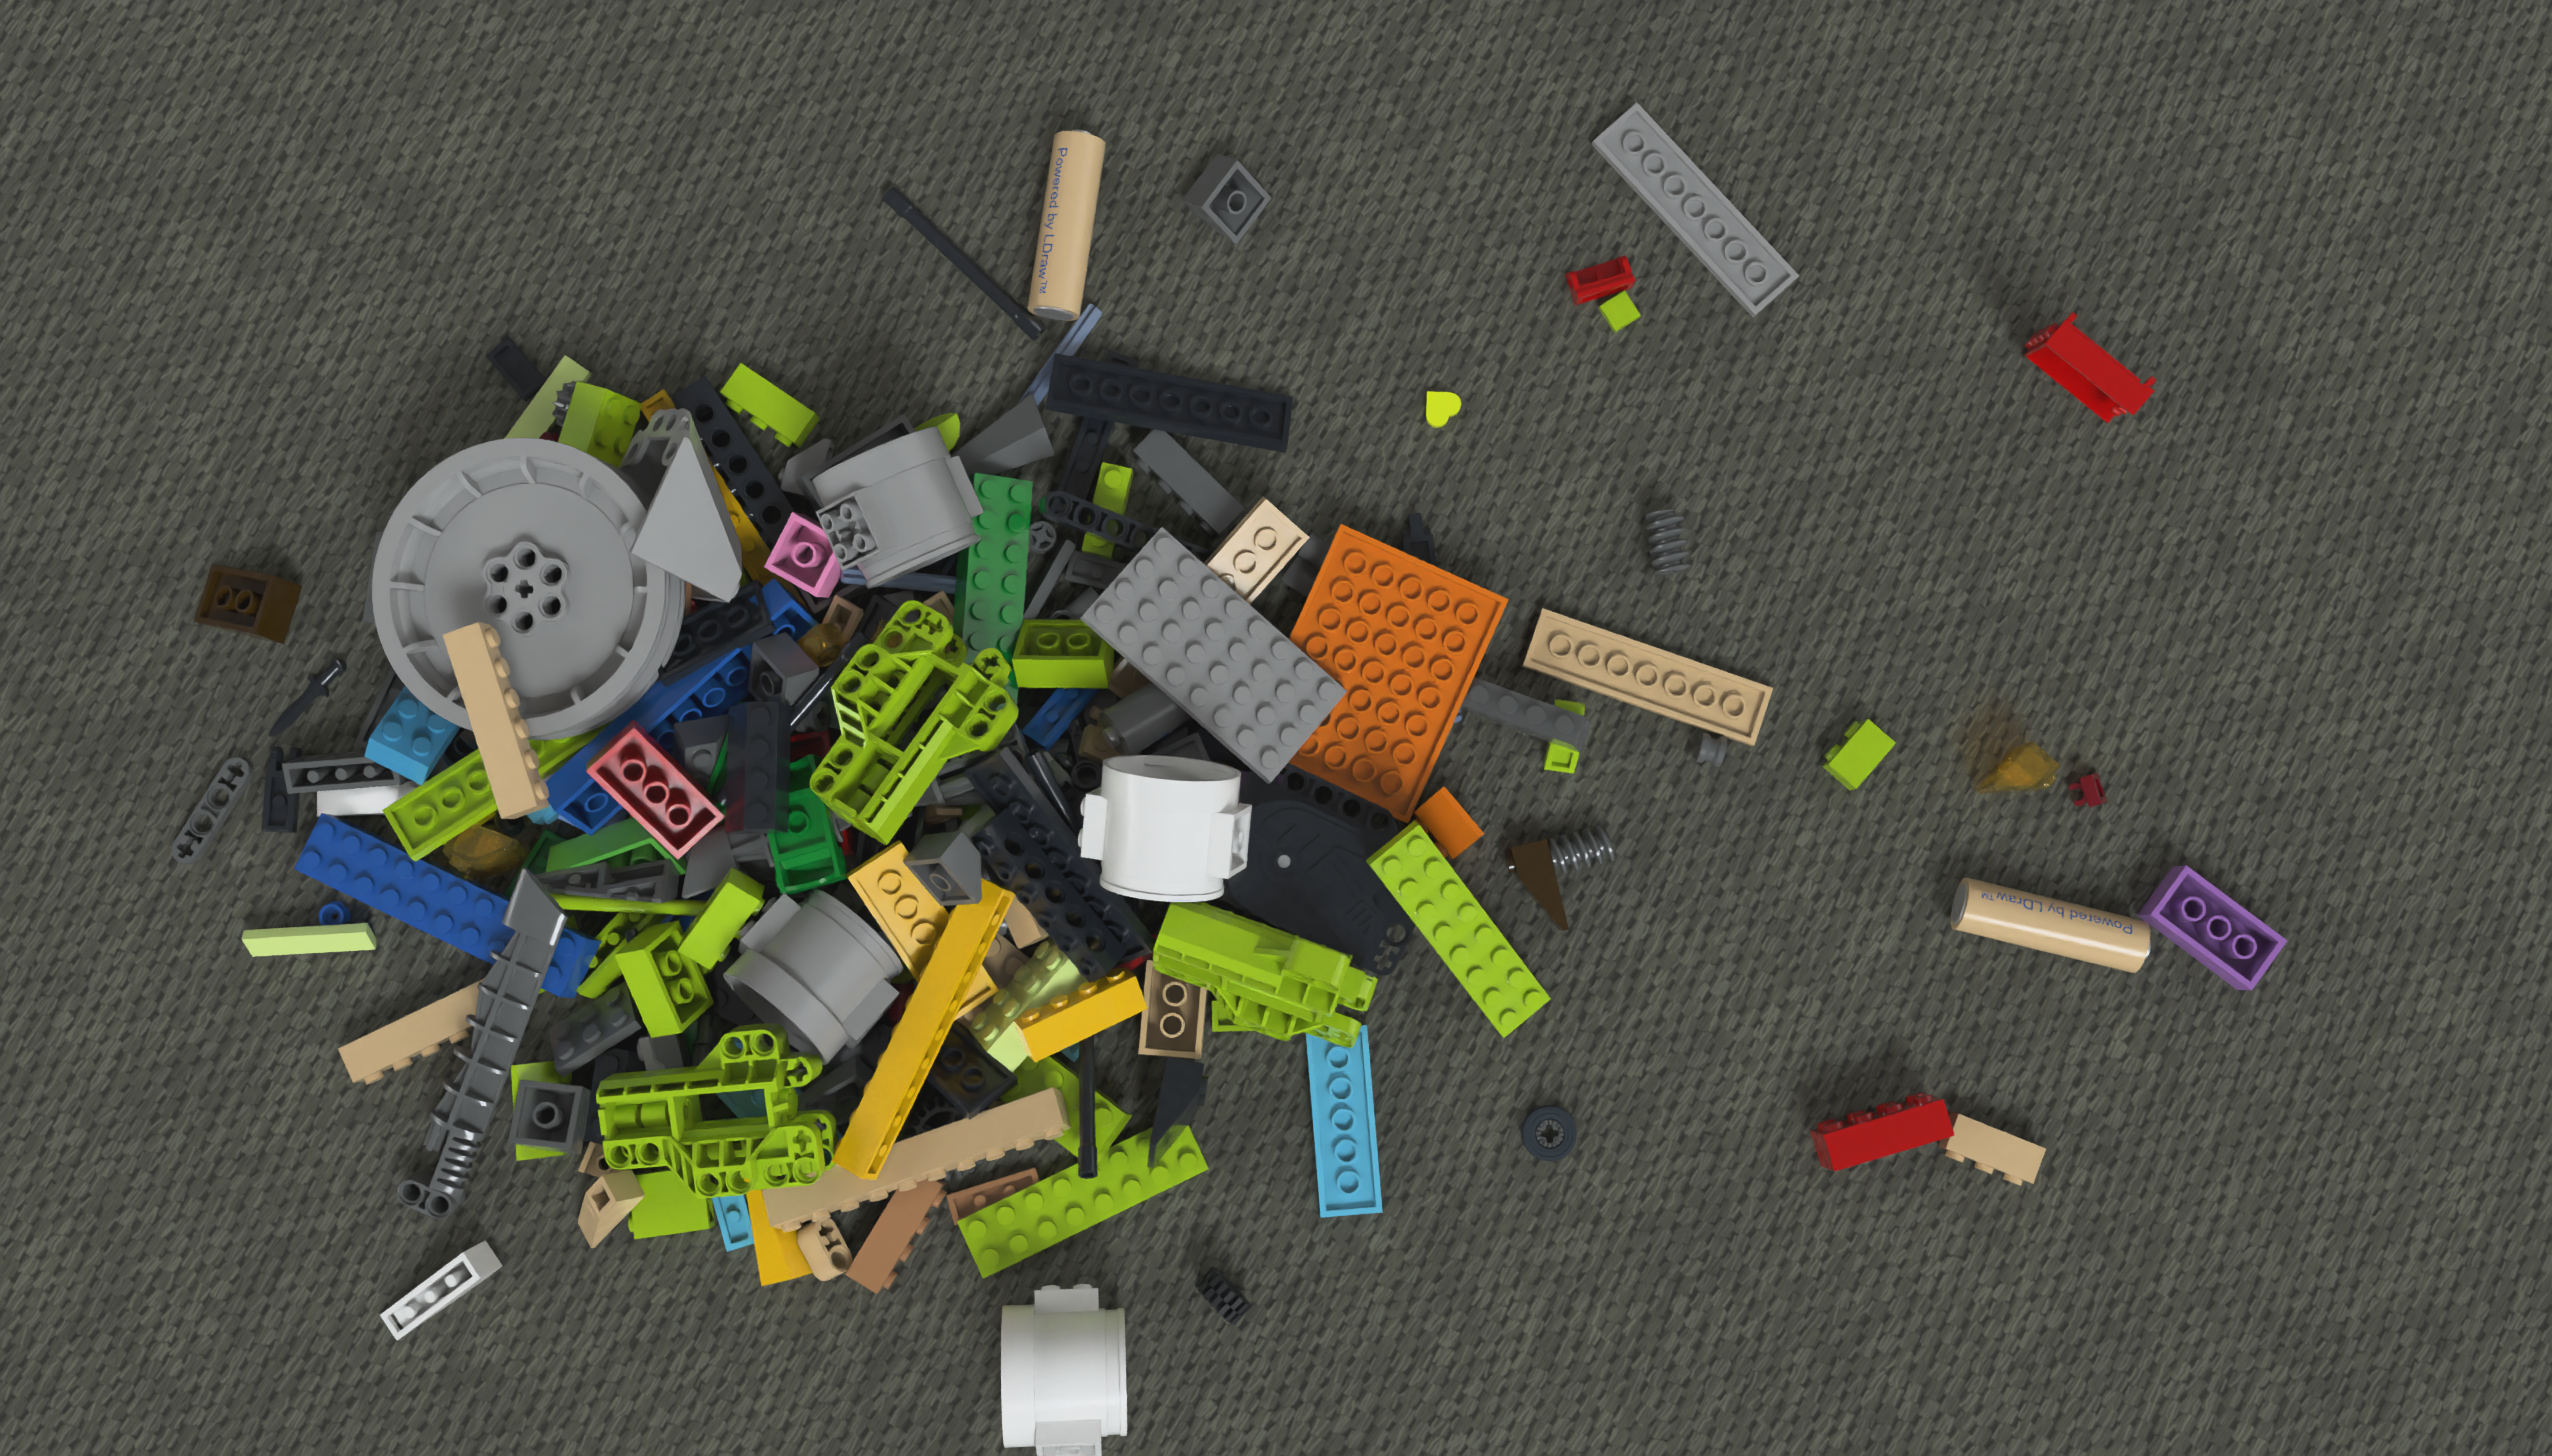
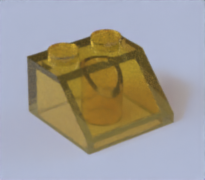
M2034 741L2014 746L1975 791L1980 795L2035 792L2041 788L2045 790L2056 780L2057 775L2054 773L2061 765Z
M477 824L470 826L450 839L443 849L444 854L450 859L449 864L457 868L456 872L470 879H473L475 875L484 879L523 864L528 857V854L518 840Z

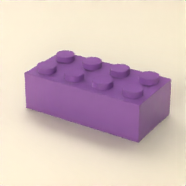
M2187 865L2172 867L2137 915L2237 990H2253L2287 942L2285 938Z

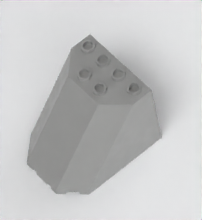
M684 408L679 410L666 409V411L659 409L651 417L648 427L644 431L639 430L633 437L619 467L621 471L634 479L653 498L629 553L692 584L691 599L729 603L735 597L740 587L739 580L742 575L741 543L690 411Z

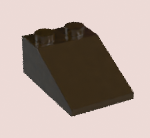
M212 564L193 622L261 640L284 644L296 605L299 601L302 586L274 575Z

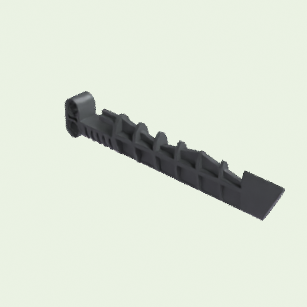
M1014 722L1009 729L1013 730L1012 737L1006 741H1001L995 749L989 752L974 750L948 759L914 807L939 804L941 806L947 803L946 799L975 789L963 772L970 765L1006 746L1016 758L1023 759L1021 766L1030 776L1032 771L1024 759V756L1029 751L1024 736ZM987 729L982 730V734L978 736L983 735L987 731ZM829 808L834 832L840 843L844 841L843 830L852 824L839 818ZM912 811L909 813L907 818L913 816ZM725 824L711 829L691 848L682 897L687 899L717 888L732 867L740 871L739 862L767 859L770 867H774L768 833L725 834Z
M527 868L521 869L502 920L504 925L514 929L516 932L503 952L491 950L490 956L497 961L483 982L478 984L479 993L476 1015L470 1014L466 1016V1022L474 1026L471 1049L461 1046L454 1048V1054L464 1060L466 1064L456 1079L443 1078L441 1085L447 1092L437 1107L431 1110L429 1116L432 1122L423 1144L427 1146V1150L440 1152L450 1131L435 1173L427 1170H418L401 1182L397 1188V1196L402 1204L435 1219H445L465 1201L464 1181L469 1179L467 1171L472 1170L473 1164L471 1161L477 1158L475 1151L480 1150L481 1143L479 1141L485 1137L567 920V915ZM414 1184L419 1187L420 1192L415 1189ZM442 1197L447 1199L449 1205L443 1201Z

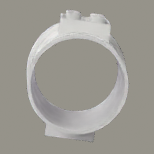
M1125 755L1105 759L1102 767L1101 787L1086 793V797L1083 798L1081 803V815L1084 816L1083 828L1078 836L1081 857L1101 860L1102 873L1100 875V885L1120 895L1165 902H1198L1221 897L1224 893L1223 878H1231L1245 869L1247 865L1252 805L1238 803L1241 772L1233 767L1216 762L1176 756Z
M1078 1284L1073 1286V1289H1060L1056 1285L1043 1286L1041 1290H1034L1035 1304L1005 1305L1002 1307L1001 1400L1004 1448L1036 1446L1037 1456H1102L1101 1437L1119 1434L1120 1436H1127L1124 1308L1115 1310L1099 1308L1098 1288H1092L1089 1284Z

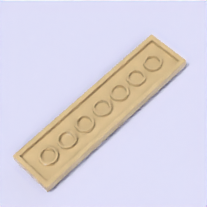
M1263 496L1203 564L1250 605L1310 537ZM1121 656L1114 664L1109 689L1118 697L1124 699L1151 681Z
M1543 608L1522 665L1524 668L1749 746L1755 745L1773 691L1772 687Z

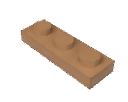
M1037 1167L946 1195L954 1225H958L957 1221L1040 1182Z

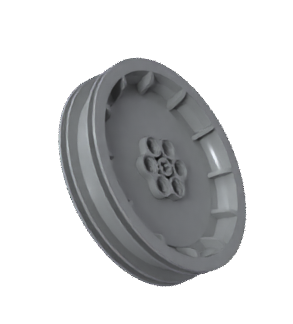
M507 438L489 441L462 450L436 465L416 482L393 512L383 532L375 558L372 579L374 619L382 647L394 671L410 692L430 710L451 723L473 731L443 634L476 622L490 624L496 629L500 637L498 648L501 657L506 660L510 669L508 679L511 688L517 692L520 700L518 710L521 718L528 725L530 732L529 737H527L528 740H554L576 736L596 729L620 716L632 707L659 677L658 669L661 664L665 668L676 645L685 609V581L629 553L653 498L634 479L608 462L574 447L544 439ZM534 552L536 556L533 565L528 566L527 558L530 553ZM507 567L508 576L504 581H501V570ZM560 568L562 577L555 583L553 573L556 569ZM533 586V593H528L527 595V589ZM505 598L507 608L503 613H500L499 603ZM559 599L561 603L560 610L553 614L552 604L555 600ZM531 614L533 624L527 630L524 623L527 616Z

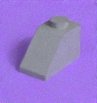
M824 438L787 461L786 468L781 469L778 477V485L781 486L780 489L785 495L807 500L796 481L832 458L835 448L833 442L830 439Z

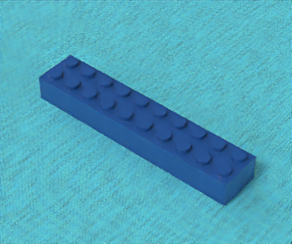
M775 578L762 588V593L770 617L774 621L776 631L760 639L786 632L795 642L803 647L823 629L806 607ZM754 595L749 600L758 606L756 596ZM753 643L741 649L736 648L668 687H665L660 680L655 683L632 707L618 716L545 782L549 790L547 800L553 810L592 836L623 807L586 772V762L632 720H635L672 756L674 723L728 714L730 707L738 705L739 702L750 694L747 688Z
M321 813L294 868L311 878L492 965L497 960L490 956L491 950L503 952L516 932L502 923L510 901L509 897L425 857L415 862L410 858L404 847L338 816ZM565 924L541 988L559 997L575 998L576 990L582 984L589 965L602 941Z

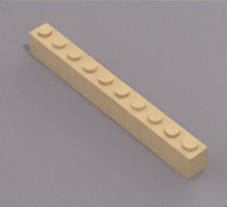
M1052 1087L979 1113L971 1120L965 1118L894 1143L876 1180L861 1179L836 1164L830 1170L825 1171L822 1177L814 1184L764 1189L762 1193L770 1227L783 1229V1232L794 1231L801 1228V1223L805 1221L819 1222L831 1217V1212L839 1209L841 1212H847L858 1208L859 1202L868 1199L870 1202L885 1199L888 1197V1192L893 1190L907 1191L916 1188L919 1181L942 1179L947 1176V1171L956 1168L957 1171L968 1170L976 1166V1161L984 1158L987 1161L996 1160L1005 1156L1004 1151L1016 1148V1150L1030 1148L1034 1146V1141L1044 1137L1045 1140L1059 1138L1064 1135V1130L1072 1128L1063 1093ZM816 1172L806 1174V1176L814 1177Z

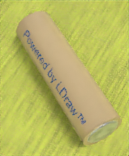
M1084 130L1061 131L1054 135L1028 301V311L1049 319L1072 321L1080 318L1106 149L1105 141Z
M1963 878L1960 882L1952 905L1950 919L1951 927L1954 930L2125 972L2136 973L2140 970L2151 949L2150 927L2147 921L1971 878Z

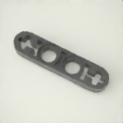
M232 757L223 764L173 842L171 851L176 861L193 864L202 858L253 778L254 767L249 760ZM234 765H242L241 770L244 772L242 777L236 776L233 779L235 776V772L232 770ZM224 779L226 781L233 779L231 784L237 785V787L234 789L230 785L223 784ZM221 789H225L229 794V800L223 806H219L215 801V795ZM204 815H208L212 819V827L207 832H202L198 827L199 819ZM190 832L198 837H203L202 842L194 840L195 837L189 836ZM194 840L191 845V850L194 851L193 855L183 856L185 851L182 849V846L184 844L190 845Z

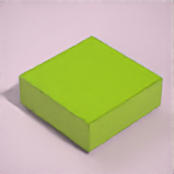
M1626 291L1599 306V310L1614 333L1641 316Z

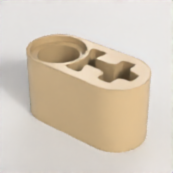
M828 1218L819 1222H811L799 1229L797 1243L816 1278L821 1281H828L849 1269L853 1262L852 1254L832 1219Z

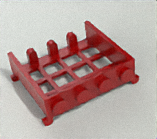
M2074 312L2058 324L2053 322L2044 329L2042 328L2039 332H2035L2024 346L2028 350L2024 356L2107 424L2114 416L2118 417L2121 413L2125 415L2128 412L2133 416L2155 391L2150 387L2155 383L2156 378L2151 375L2141 384V379L2071 324L2078 316Z

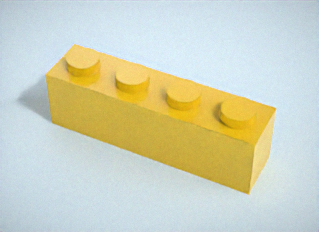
M1125 967L1113 969L1105 977L1095 982H1085L1078 987V990L1070 994L1058 995L1040 1008L1028 1009L1021 1014V1017L1013 1020L1025 1053L1035 1063L1148 1008L1136 976Z

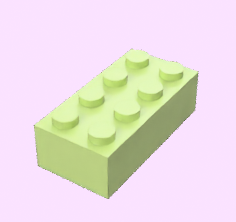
M1049 937L1047 941L1042 942L1036 948L1033 957L1025 965L1017 969L1014 978L1009 984L995 994L993 1002L985 1011L980 1012L974 1018L969 1031L991 1056L1013 1073L1028 1056L1024 1051L1013 1020L1021 1017V1014L1028 1009L1040 1008L1048 1004L1052 998L1058 995H1067L1078 990L1081 984L1088 981L1078 972L1076 966L1065 953L1058 948L1054 940Z

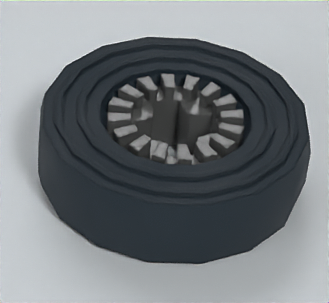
M1545 1105L1535 1108L1526 1116L1522 1123L1521 1137L1524 1146L1531 1155L1540 1160L1552 1162L1564 1158L1571 1152L1576 1144L1577 1129L1575 1121L1568 1112L1557 1106ZM1548 1124L1551 1125L1553 1130L1558 1132L1557 1136L1552 1137V1142H1547L1546 1137L1540 1135L1541 1131L1546 1130V1125Z

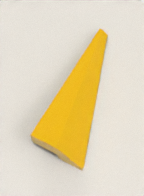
M764 1189L750 1190L746 1193L761 1286L813 1273L797 1243L799 1229L783 1232V1229L770 1227L762 1193Z

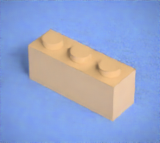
M1950 1113L1949 1118L1955 1136L1940 1140L1938 1147L1947 1150L1945 1156L1962 1163L1964 1158L1975 1161L1974 1168L1992 1174L1994 1169L2005 1173L2004 1180L2019 1186L2022 1185L2023 1181L2034 1184L2046 1148L1961 1114Z

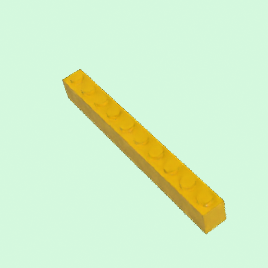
M981 877L982 899L978 904L957 905L950 912L946 929L943 935L937 939L933 949L934 953L928 965L920 973V982L915 992L908 998L905 1005L906 1010L900 1022L892 1030V1039L887 1049L880 1055L877 1062L878 1067L872 1079L864 1087V1096L858 1108L850 1116L846 1133L836 1144L835 1155L831 1162L861 1179H877L1015 897L1012 891L987 878Z

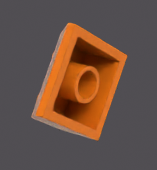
M1445 786L1413 812L1416 818L1414 820L1422 827L1425 833H1429L1436 841L1434 845L1444 858L1448 856L1453 860L1484 835L1483 831Z

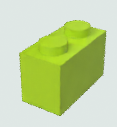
M1869 719L1861 721L1860 724L1857 721L1853 722L1844 733L1847 739L1841 746L1837 743L1833 745L1824 756L1828 761L1822 767L1850 791L1859 787L1896 744L1895 741Z

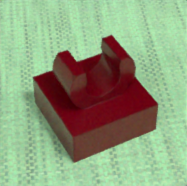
M2098 772L2080 778L2081 782H2075L2068 787L2069 790L2081 789L2084 794L2081 800L2073 802L2074 806H2082L2088 802L2089 807H2093L2107 802Z

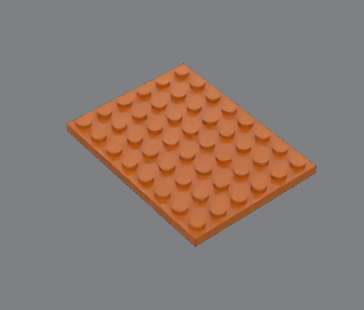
M1340 524L1289 640L1347 692L1288 763L1387 809L1394 818L1409 823L1509 599Z

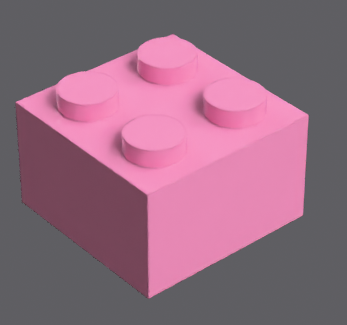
M792 512L764 567L816 597L829 598L840 578L841 567L821 523L806 514Z

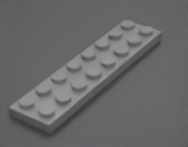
M1637 102L1593 140L1592 146L1753 318L1799 277L1796 271Z

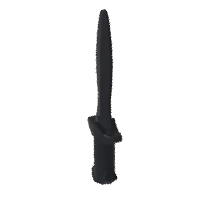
M332 658L331 665L318 678L309 675L307 677L310 680L308 688L281 714L271 728L269 736L274 737L289 727L315 698L320 695L329 697L327 686L341 672L347 671L345 661L339 658Z

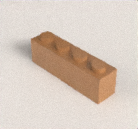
M925 1179L917 1182V1187L902 1192L897 1189L845 1275L876 1294L883 1287L888 1290L898 1275L897 1272L893 1271L898 1262L901 1260L905 1263L915 1247L910 1244L916 1233L922 1235L931 1220L926 1217L932 1206L938 1208L945 1198L947 1192L943 1188L947 1182L942 1179L936 1181Z

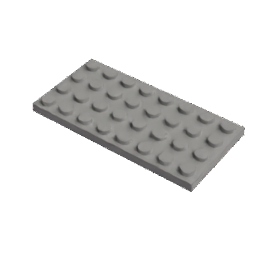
M1163 527L1157 531L1080 618L1267 784H1270L1347 692Z

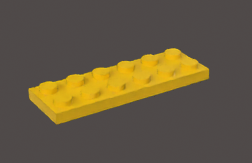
M899 839L847 873L846 876L919 984L920 973L928 965L934 953V945L946 929L949 914L944 906L938 904L903 863V860L909 853ZM981 965L955 1020L999 992L983 965Z

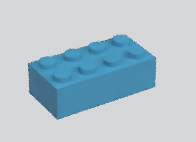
M405 686L369 737L364 757L423 785L461 727L430 710Z

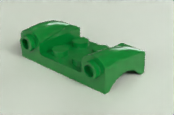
M815 754L807 755L798 761L790 763L788 833H768L776 870L775 879L780 892L783 894L791 895L848 879L843 850L837 845L829 807L811 790L809 785L812 774L822 762V757Z

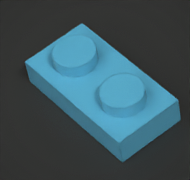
M746 1194L712 1198L726 1251L754 1244Z

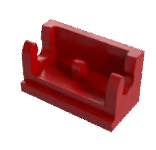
M1626 255L1612 261L1565 274L1574 305L1631 289L1635 283V278Z

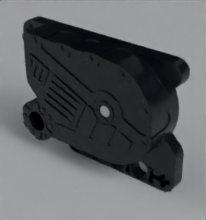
M1290 763L1285 765L1288 770L1282 776L1281 785L1275 783L1278 776L1270 784H1267L1251 770L1240 793L1241 803L1252 805L1247 865L1245 869L1231 878H1223L1224 893L1218 899L1300 938L1325 945L1328 948L1348 955H1353L1352 963L1375 974L1383 976L1392 973L1416 925L1366 862L1369 857L1399 833L1392 814L1387 809ZM1292 773H1298L1304 778V786L1298 791H1293L1286 785L1287 777ZM1325 786L1331 790L1332 799L1329 803L1320 804L1315 800L1314 793L1317 788ZM1347 800H1355L1359 803L1361 810L1356 817H1347L1343 813L1342 806ZM1376 813H1383L1388 818V826L1382 831L1375 830L1371 826V817ZM1393 924H1399L1405 930V937L1400 942H1392L1387 936V930ZM1384 940L1389 946L1399 947V951L1397 954L1393 951L1390 952L1388 960L1392 964L1389 968L1384 967L1381 971L1377 969L1378 963L1374 961L1376 955H1383L1386 948L1380 947V944Z

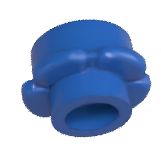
M332 901L330 904L323 906L319 913L321 925L347 924L346 922L351 917L349 909L344 907V904L339 901ZM335 913L338 915L337 919H333Z

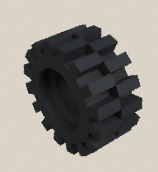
M1214 1266L1195 1283V1287L1203 1295V1298L1232 1325H1235L1252 1307L1239 1289Z

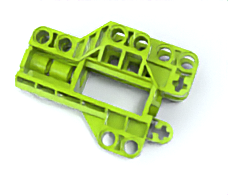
M909 600L899 607L875 642L862 646L831 686L841 736L812 774L809 784L811 790L839 818L851 823L854 827L877 839L884 845L890 842L948 759L974 750L989 752L995 749L1017 719L1019 712L1014 700L1003 689L1009 681L1008 676L1012 669L998 649L987 648L977 655L970 666L963 661L968 654L967 646L958 635L953 633L954 629L949 620L941 613L916 600ZM910 611H921L917 621L912 623L906 622V616ZM901 635L902 642L899 646L895 648L888 647V641L892 636ZM945 647H957V651L955 653L952 651L948 653ZM874 661H877L875 665L870 667ZM944 684L950 685L951 687L906 750L902 752L897 749V745L903 742L902 738L912 724L918 721V716L930 700H933V695L938 688ZM859 686L856 691L852 692L855 687ZM915 697H918L914 704L911 706V708L908 709V706L911 704L913 699ZM1005 703L1002 709L996 710L999 705ZM900 717H903V719H902L901 722L898 724V726L896 727V729H895L894 731H892L893 727H894L895 724L898 722V720L900 719ZM987 729L983 735L977 736L980 731Z
M1200 901L1170 903L1153 949V968L1155 970L1210 990L1234 1024L1283 1041H1289L1292 1035L1304 1032L1343 1047L1353 1048L1362 1025L1353 1018L1335 1012L1337 1004H1341L1355 1010L1367 1011L1378 982L1375 976L1372 978L1366 975V972L1349 966L1353 955L1342 953L1325 945L1314 943L1297 935L1289 934L1267 926L1264 923L1261 924L1236 915L1231 911L1228 912Z
M764 1023L739 1026L726 1033L699 1066L612 1074L600 1082L596 1092L597 1104H600L598 1115L601 1135L605 1136V1140L602 1142L606 1162L610 1167L617 1170L668 1166L696 1199L744 1195L750 1190L814 1184L822 1177L825 1171L830 1170L836 1165L833 1162L825 1164L823 1148L827 1149L831 1153L832 1159L835 1155V1147L839 1141L836 1120L832 1113L827 1110L797 1111L798 1094H796L793 1087L804 1086L821 1073L823 1065L821 1058L817 1054L813 1055L807 1053V1051L790 1053L789 1040L785 1028L778 1023ZM764 1034L771 1036L774 1042L773 1047L767 1045L764 1040ZM734 1037L742 1041L743 1049L736 1047ZM803 1063V1066L807 1067V1071L806 1069H798V1066ZM764 1089L767 1115L702 1121L699 1094ZM818 1118L820 1123H826L827 1126L822 1132L814 1124ZM733 1141H741L740 1143H733ZM812 1172H816V1175L814 1177H808L804 1175V1173L809 1174ZM710 1174L718 1179V1185L711 1181ZM786 1175L785 1178L782 1180L773 1177ZM742 1178L749 1179V1182L744 1181Z

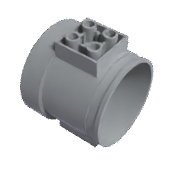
M938 427L916 431L877 446L826 470L812 480L824 508L816 511V514L842 571L857 565L865 577V584L868 589L928 566L981 540L972 525V518L984 513L959 455L950 458Z
M813 888L806 894V898L798 904L786 894H783L779 899L776 897L771 898L761 910L763 913L758 922L756 923L751 920L740 932L738 952L742 955L723 975L735 994L764 1023H778L782 1025L787 1032L790 1045L800 1052L807 1051V1053L813 1055L817 1054L821 1058L822 1064L827 1065L845 1044L853 1049L894 1004L899 992L890 985V981L902 972L903 966L891 947L863 919L831 895Z

